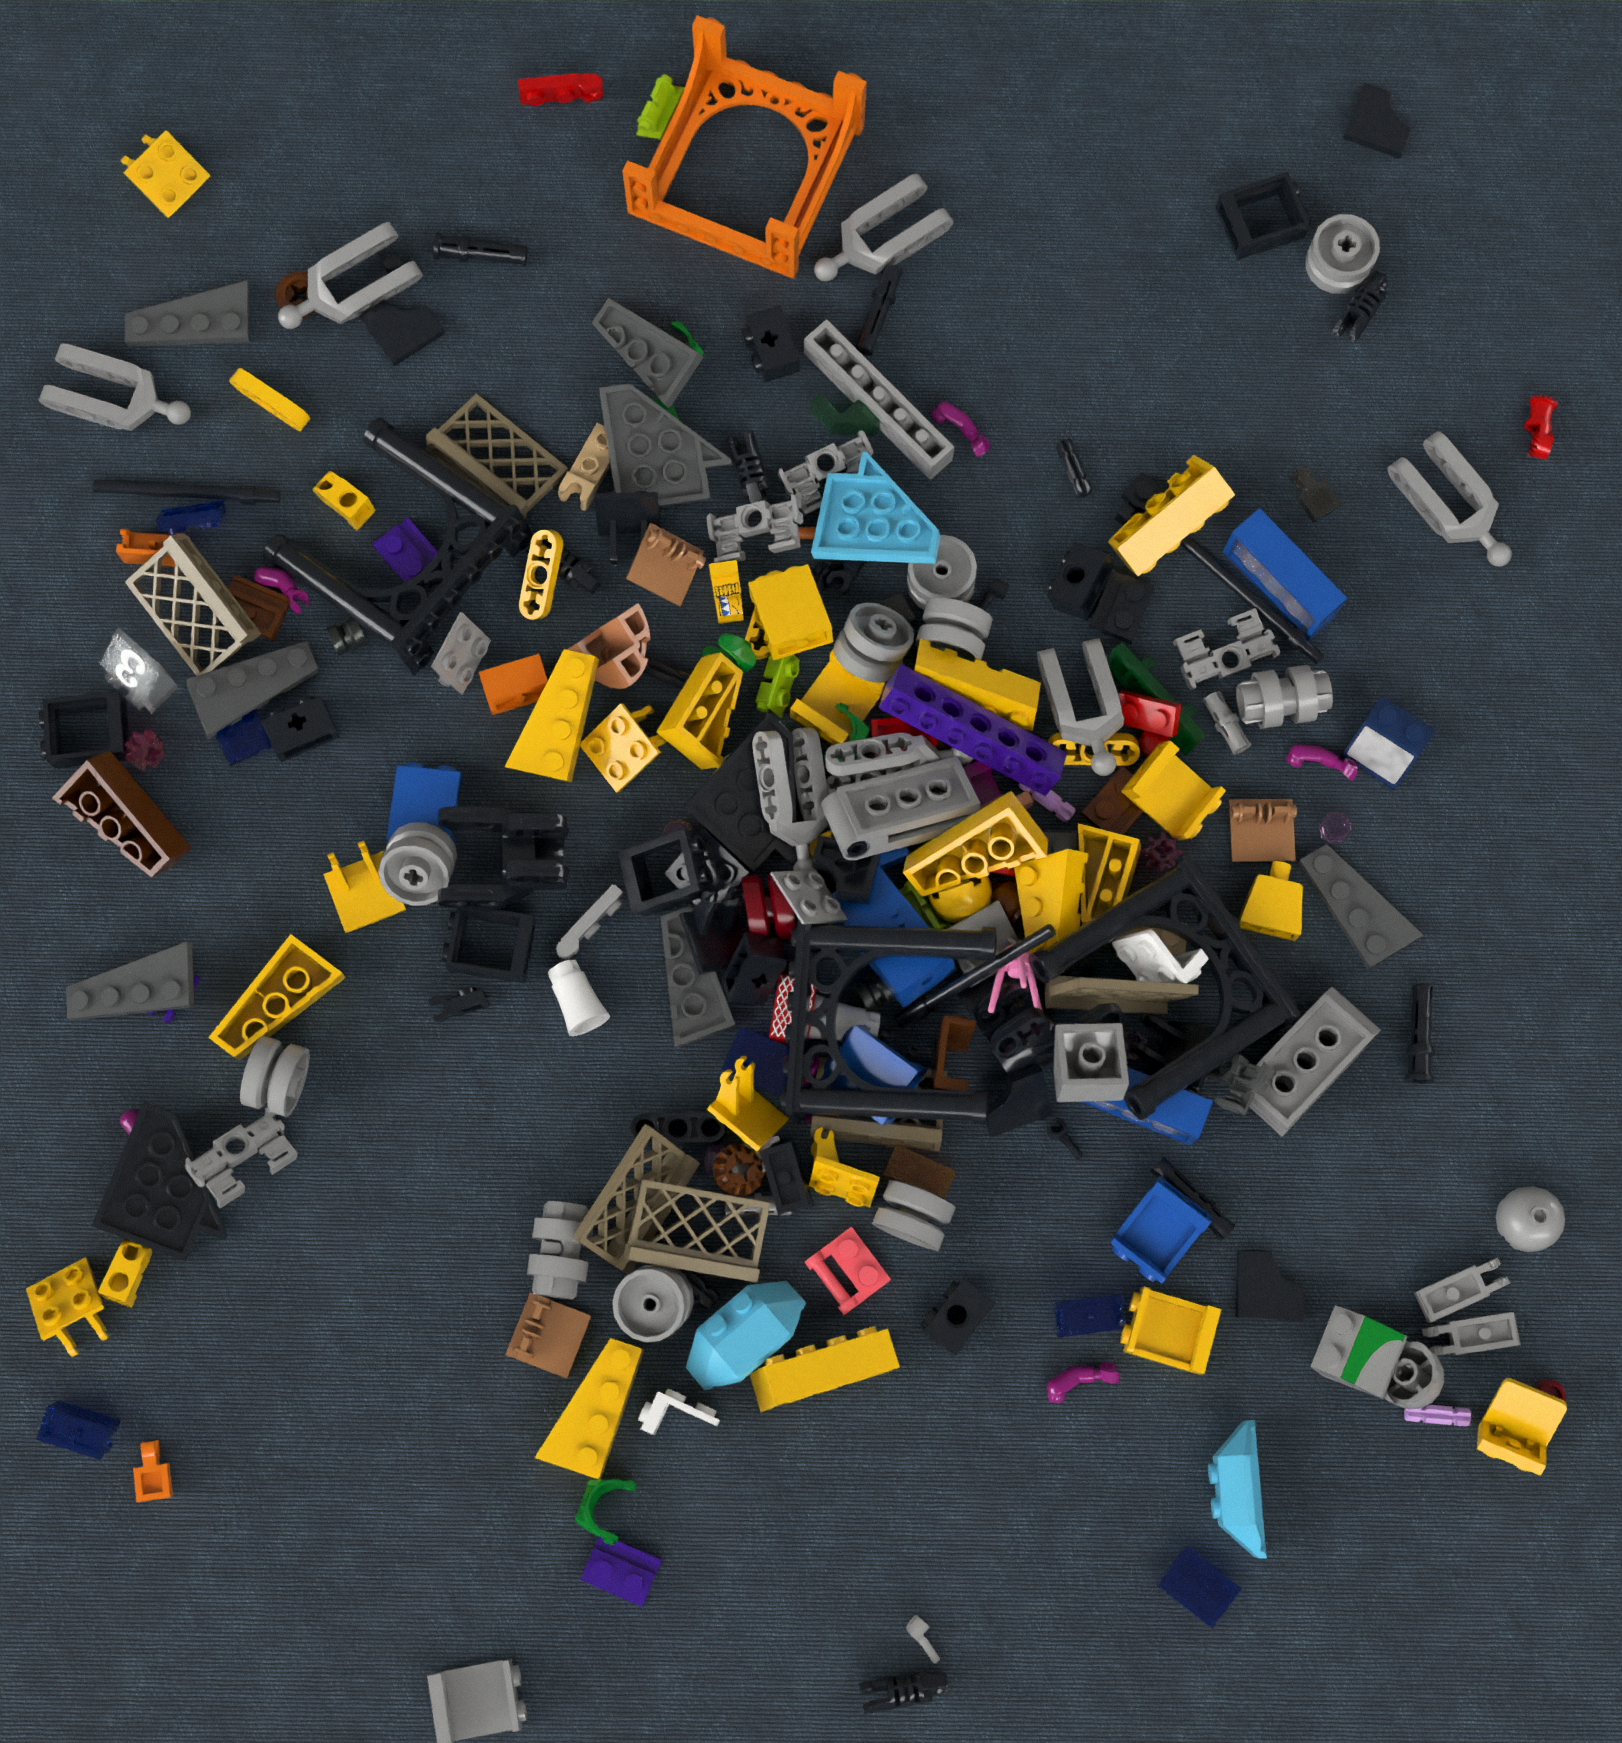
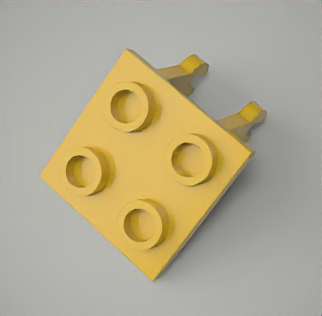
M165 130L157 139L151 138L148 135L141 139L149 147L136 160L124 156L120 161L123 165L126 164L128 166L123 173L167 218H170L210 175Z
M623 703L619 704L580 743V747L616 793H619L661 753L658 747L666 743V740L659 734L648 738L638 725V723L648 718L646 715L654 713L651 705L630 713Z
M364 841L358 843L363 860L343 868L340 866L334 852L327 854L333 871L323 875L345 933L406 911L404 903L390 896L380 882L378 871L384 851L371 856Z
M741 1056L735 1062L736 1074L733 1081L729 1080L732 1070H726L721 1074L719 1093L716 1100L710 1104L707 1110L718 1121L736 1133L746 1144L758 1151L787 1123L789 1118L754 1090L755 1063L752 1062L746 1068L744 1067V1062L747 1056Z
M823 1127L818 1128L810 1150L814 1161L808 1186L814 1188L819 1194L825 1196L835 1195L844 1198L851 1205L870 1207L880 1177L839 1163L833 1131L830 1130L828 1137L823 1139L821 1137Z
M86 1257L26 1288L40 1338L43 1341L56 1335L65 1346L69 1355L75 1357L79 1354L75 1348L77 1345L67 1331L66 1326L83 1317L88 1320L101 1341L109 1338L105 1332L107 1329L97 1312L104 1309L98 1293L89 1260Z

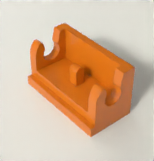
M120 529L123 543L117 544L116 553L124 563L145 564L164 546L163 542L170 535L130 532L129 529ZM168 554L162 559V566L175 567V561Z
M539 654L479 672L492 715L537 702L548 682Z

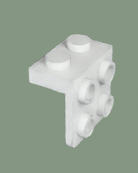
M1150 929L1117 937L1112 942L1118 957L1127 964L1136 976L1137 981L1187 984L1201 974L1202 970L1200 968L1209 959L1202 949L1172 955L1157 934Z
M668 1388L665 1394L658 1391L653 1403L646 1401L638 1418L639 1421L643 1422L641 1429L652 1435L656 1434L669 1404L715 1426H718L720 1420L714 1418L716 1410L701 1403H698L696 1408L684 1404L686 1396Z

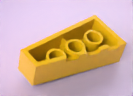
M1010 791L907 855L903 874L921 897L960 885L961 881L977 877L979 879L988 876L990 872L1004 867L1010 869L1032 858L1038 860L1047 857L1048 838L1013 792Z
M290 934L208 1038L240 1061L252 1052L260 1037H271L346 977L341 971Z

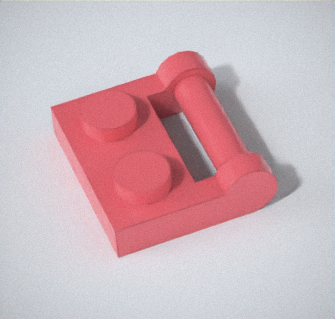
M852 1226L804 1262L809 1270L814 1269L840 1304L838 1309L843 1315H846L891 1281ZM829 1256L833 1257L857 1289L858 1293L854 1296H849L825 1264L824 1260Z

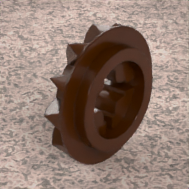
M292 272L281 279L275 293L280 309L285 305L297 306L304 302L301 299L295 301L296 296L293 288L301 293L307 291L305 295L308 299V272ZM312 311V312L308 313L307 315L303 316V318L306 319L308 315H310V314H312V313H317V312Z
M743 1143L738 1145L730 1144L723 1148L714 1159V1178L720 1188L728 1194L734 1196L749 1195L761 1186L760 1183L765 1174L762 1168L763 1160L759 1159L755 1154V1149H750L744 1146ZM736 1161L739 1165L745 1164V1166H749V1168H747V1170L743 1172L744 1177H742L740 1173L729 1174V1172L733 1170V1168L736 1166Z

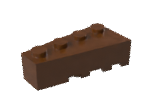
M110 750L86 760L52 797L58 804H66L74 811L72 815L81 822L87 821L98 830L97 835L106 842L111 840L120 847V853L150 877H154L174 867L191 849L190 845Z

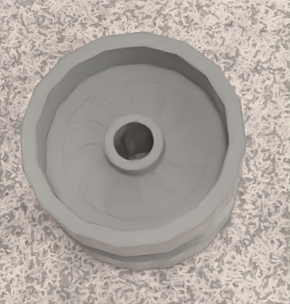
M1339 214L1326 219L1318 227L1305 257L1306 271L1311 281L1320 289L1332 294H1347L1357 290L1366 282L1380 252L1379 238L1375 229L1365 219L1355 215Z
M940 535L941 539L936 564L908 563L907 587L909 594L916 605L925 610L927 600L932 598H949L968 603L974 593L977 570L975 556L967 544L956 537Z
M932 598L927 600L922 618L926 624L919 628L915 641L917 649L920 638L930 641V646L942 651H944L945 647L957 651L958 657L974 662L975 658L981 660L985 649L982 639L988 638L993 621L990 614L977 606L956 599Z
M866 602L856 605L850 611L845 621V626L834 643L833 651L837 661L854 676L869 682L882 683L889 681L899 665L902 664L903 657L908 653L913 644L914 632L905 618L893 609L881 604Z
M425 822L408 823L399 827L391 835L380 863L378 872L382 886L390 896L399 902L412 906L428 905L437 901L438 890L448 887L455 867L457 852L454 842L442 829Z
M266 1036L260 1037L253 1047L243 1074L240 1089L241 1104L260 1109L267 1103L269 1112L284 1117L291 1115L297 1105L306 1080L310 1059L309 1049L290 1044L283 1050L281 1041Z
M889 1180L883 1197L886 1202L900 1210L890 1207H879L872 1225L909 1243L929 1250L939 1251L945 1234L941 1229L928 1221L941 1225L949 1224L956 1207L929 1191Z
M647 1263L624 1277L617 1286L612 1302L614 1317L620 1328L631 1338L643 1342L661 1341L682 1327L690 1317L694 1304L692 1286L686 1275L679 1269ZM652 1299L655 1300L656 1306L651 1303Z

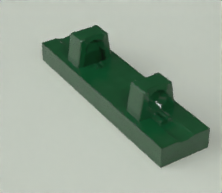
M1122 642L1106 658L1111 674L1127 691L1177 703L1150 673L1156 664L1148 656L1139 661ZM1190 702L1181 707L1178 734L1174 737H1169L1185 756L1191 753L1206 737V734L1192 720V717L1198 711Z

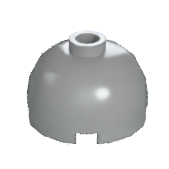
M1535 1186L1519 1187L1507 1194L1499 1203L1495 1217L1500 1235L1504 1236L1505 1240L1514 1249L1527 1253L1542 1251L1553 1245L1563 1233L1566 1221L1564 1209L1558 1198L1548 1190Z
M1406 1340L1384 1398L1390 1403L1408 1410L1421 1409L1431 1404L1439 1396L1444 1384V1369L1437 1355L1423 1343L1417 1341L1408 1342Z

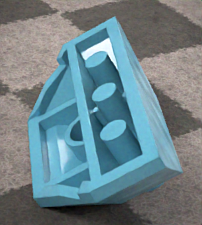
M787 1281L747 1285L697 1328L686 1369L704 1391L712 1389L714 1386H725L741 1382L793 1337L800 1319L801 1310L804 1309L806 1302Z
M1247 1420L1241 1422L1213 1455V1463L1208 1464L1210 1484H1215L1216 1498H1211V1512L1213 1519L1218 1518V1525L1253 1557L1262 1559L1267 1558L1256 1425L1255 1420Z

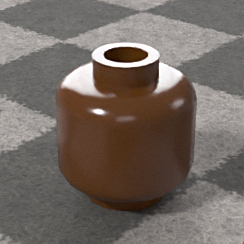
M1005 881L1001 884L996 882L991 885L992 897L990 904L999 900L1011 926L1018 928L1023 925L1017 884L1014 881Z

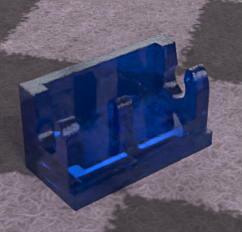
M1122 1294L1053 1304L1057 1338L1123 1329L1125 1317L1122 1315Z
M57 1401L46 1407L36 1440L100 1460L111 1449L113 1443H110V1438L118 1430L121 1420Z

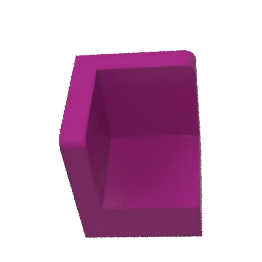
M980 761L963 767L980 801V806L1001 795L991 774L993 768Z

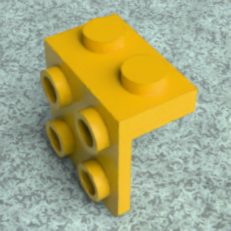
M1504 1379L1478 1426L1477 1449L1491 1458H1499L1515 1465L1522 1471H1530L1541 1476L1546 1467V1447L1567 1411L1566 1402L1514 1379Z

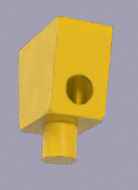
M1273 861L1270 876L1257 875L1238 917L1241 929L1295 941L1301 935L1303 886L1300 883L1288 881L1291 870L1290 864Z

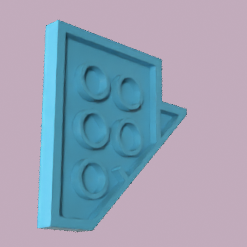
M862 452L858 474H827L811 550L814 559L936 564L941 539L939 530L867 452Z

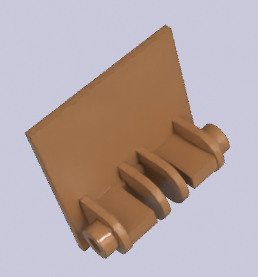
M650 523L626 579L681 607L697 568L701 569L705 564L704 551Z
M1229 799L1232 862L1296 861L1294 818L1297 816V807L1293 805V799Z
M530 1292L505 1355L567 1379L592 1316Z

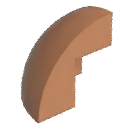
M639 603L567 649L596 656L600 659L595 681L605 686L617 689L629 687L641 676L647 665L648 658H645L646 644L650 640V631Z

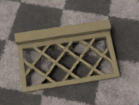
M477 393L438 430L434 427L426 435V450L431 455L504 506L509 505L511 507L513 504L516 505L524 519L527 518V512L569 470V468ZM478 406L487 414V420L469 421L468 413ZM504 427L509 431L510 439L492 440L491 428ZM454 428H465L466 440H452L446 434ZM469 428H487L488 440H470ZM514 446H527L532 450L533 458H515ZM470 447H488L489 459H475L470 455ZM492 447H510L511 459H493ZM533 465L534 478H516L515 466ZM537 465H550L557 472L552 477H538ZM493 466H511L512 478H498L493 472ZM516 485H535V493L526 501L517 493Z
M186 534L170 535L163 542L164 546L131 575L125 583L194 674L198 676L217 670L247 642L255 640L261 632ZM168 554L175 561L174 574L162 573V559ZM145 575L154 576L153 594L145 593L137 583ZM161 577L174 579L173 597L160 595ZM182 580L190 581L194 586L193 599L180 598ZM160 599L173 601L172 619L164 618L159 612ZM180 602L193 604L192 621L179 620ZM200 605L209 606L213 611L212 624L199 622ZM179 624L192 626L191 643H183L178 637ZM199 627L212 629L211 646L198 645ZM219 630L228 631L235 640L228 649L218 647ZM198 649L211 651L210 665L205 669L197 662Z
M1058 976L1045 983V1009L1088 1012L1099 1004L1115 1003L1124 1014L1142 1015L1145 1013L1146 1015L1163 1016L1168 1014L1167 1003L1199 995L1198 985Z
M819 1057L820 1064L817 1069V1080H821L824 1073V1065L829 1058ZM932 1069L927 1070L921 1081L925 1078H931ZM943 1071V1077H947V1071ZM812 1114L810 1137L814 1138L816 1130L823 1127L821 1135L823 1139H826L829 1131L832 1130L834 1140L940 1151L943 1120H936V1126L922 1125L918 1119L902 1118L898 1122L894 1121L891 1124L881 1125L869 1116L857 1118L856 1116Z
M645 1124L572 1238L628 1275L631 1274L638 1261L628 1260L623 1254L625 1244L628 1243L640 1179L686 1187L701 1163L685 1154L656 1130ZM650 1137H652V1150L644 1153V1147ZM667 1154L661 1163V1156ZM652 1160V1171L643 1174L644 1163ZM631 1168H634V1179L626 1182L627 1173ZM647 1187L645 1202L652 1211L667 1201L660 1189ZM634 1188V1199L625 1202V1192ZM667 1191L670 1197L677 1194V1192ZM616 1196V1207L607 1210V1204L612 1197ZM671 1205L654 1215L660 1225H662L671 1211ZM644 1207L641 1218L648 1214ZM631 1210L625 1219V1212ZM616 1216V1227L607 1231V1220ZM651 1218L640 1225L637 1239L646 1241L653 1239L658 1228ZM598 1224V1235L586 1239L593 1226ZM612 1239L609 1246L607 1247V1240Z
M641 1178L628 1243L625 1244L623 1256L632 1261L757 1283L760 1271L758 1263L770 1202ZM647 1187L660 1189L667 1201L652 1211L645 1202ZM667 1191L677 1192V1194L670 1197ZM685 1194L692 1195L699 1206L683 1217L674 1201ZM699 1197H705L710 1199L702 1203ZM716 1200H721L726 1203L731 1212L715 1223L706 1207ZM730 1202H732V1203H737V1204H741V1205H740L739 1207H737L736 1209H734V1207L732 1206V1204H731ZM671 1205L680 1220L664 1230L654 1215ZM748 1206L761 1208L758 1221L747 1228L738 1213ZM644 1207L648 1214L641 1218ZM703 1211L711 1226L696 1236L687 1221ZM732 1217H735L743 1232L728 1242L719 1227ZM651 1218L660 1234L650 1241L637 1239L640 1225ZM683 1224L693 1239L682 1247L674 1246L668 1234ZM756 1229V1234H755V1239H754L753 1236L751 1235V1232H753V1231ZM715 1230L724 1245L715 1252H708L704 1249L700 1240ZM747 1236L753 1244L751 1259L738 1257L731 1246ZM664 1237L668 1244L657 1242ZM696 1243L700 1250L691 1249L690 1247ZM728 1249L732 1256L721 1253Z

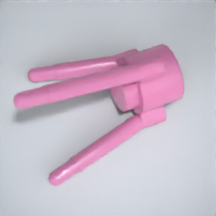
M1030 951L998 969L988 1007L989 1013H993L995 1010L1005 972H1008V975L1012 978H1019L1022 988L1027 986L1026 978L1028 979L1033 1005L1035 1008L1042 1010L1034 971L1029 963Z

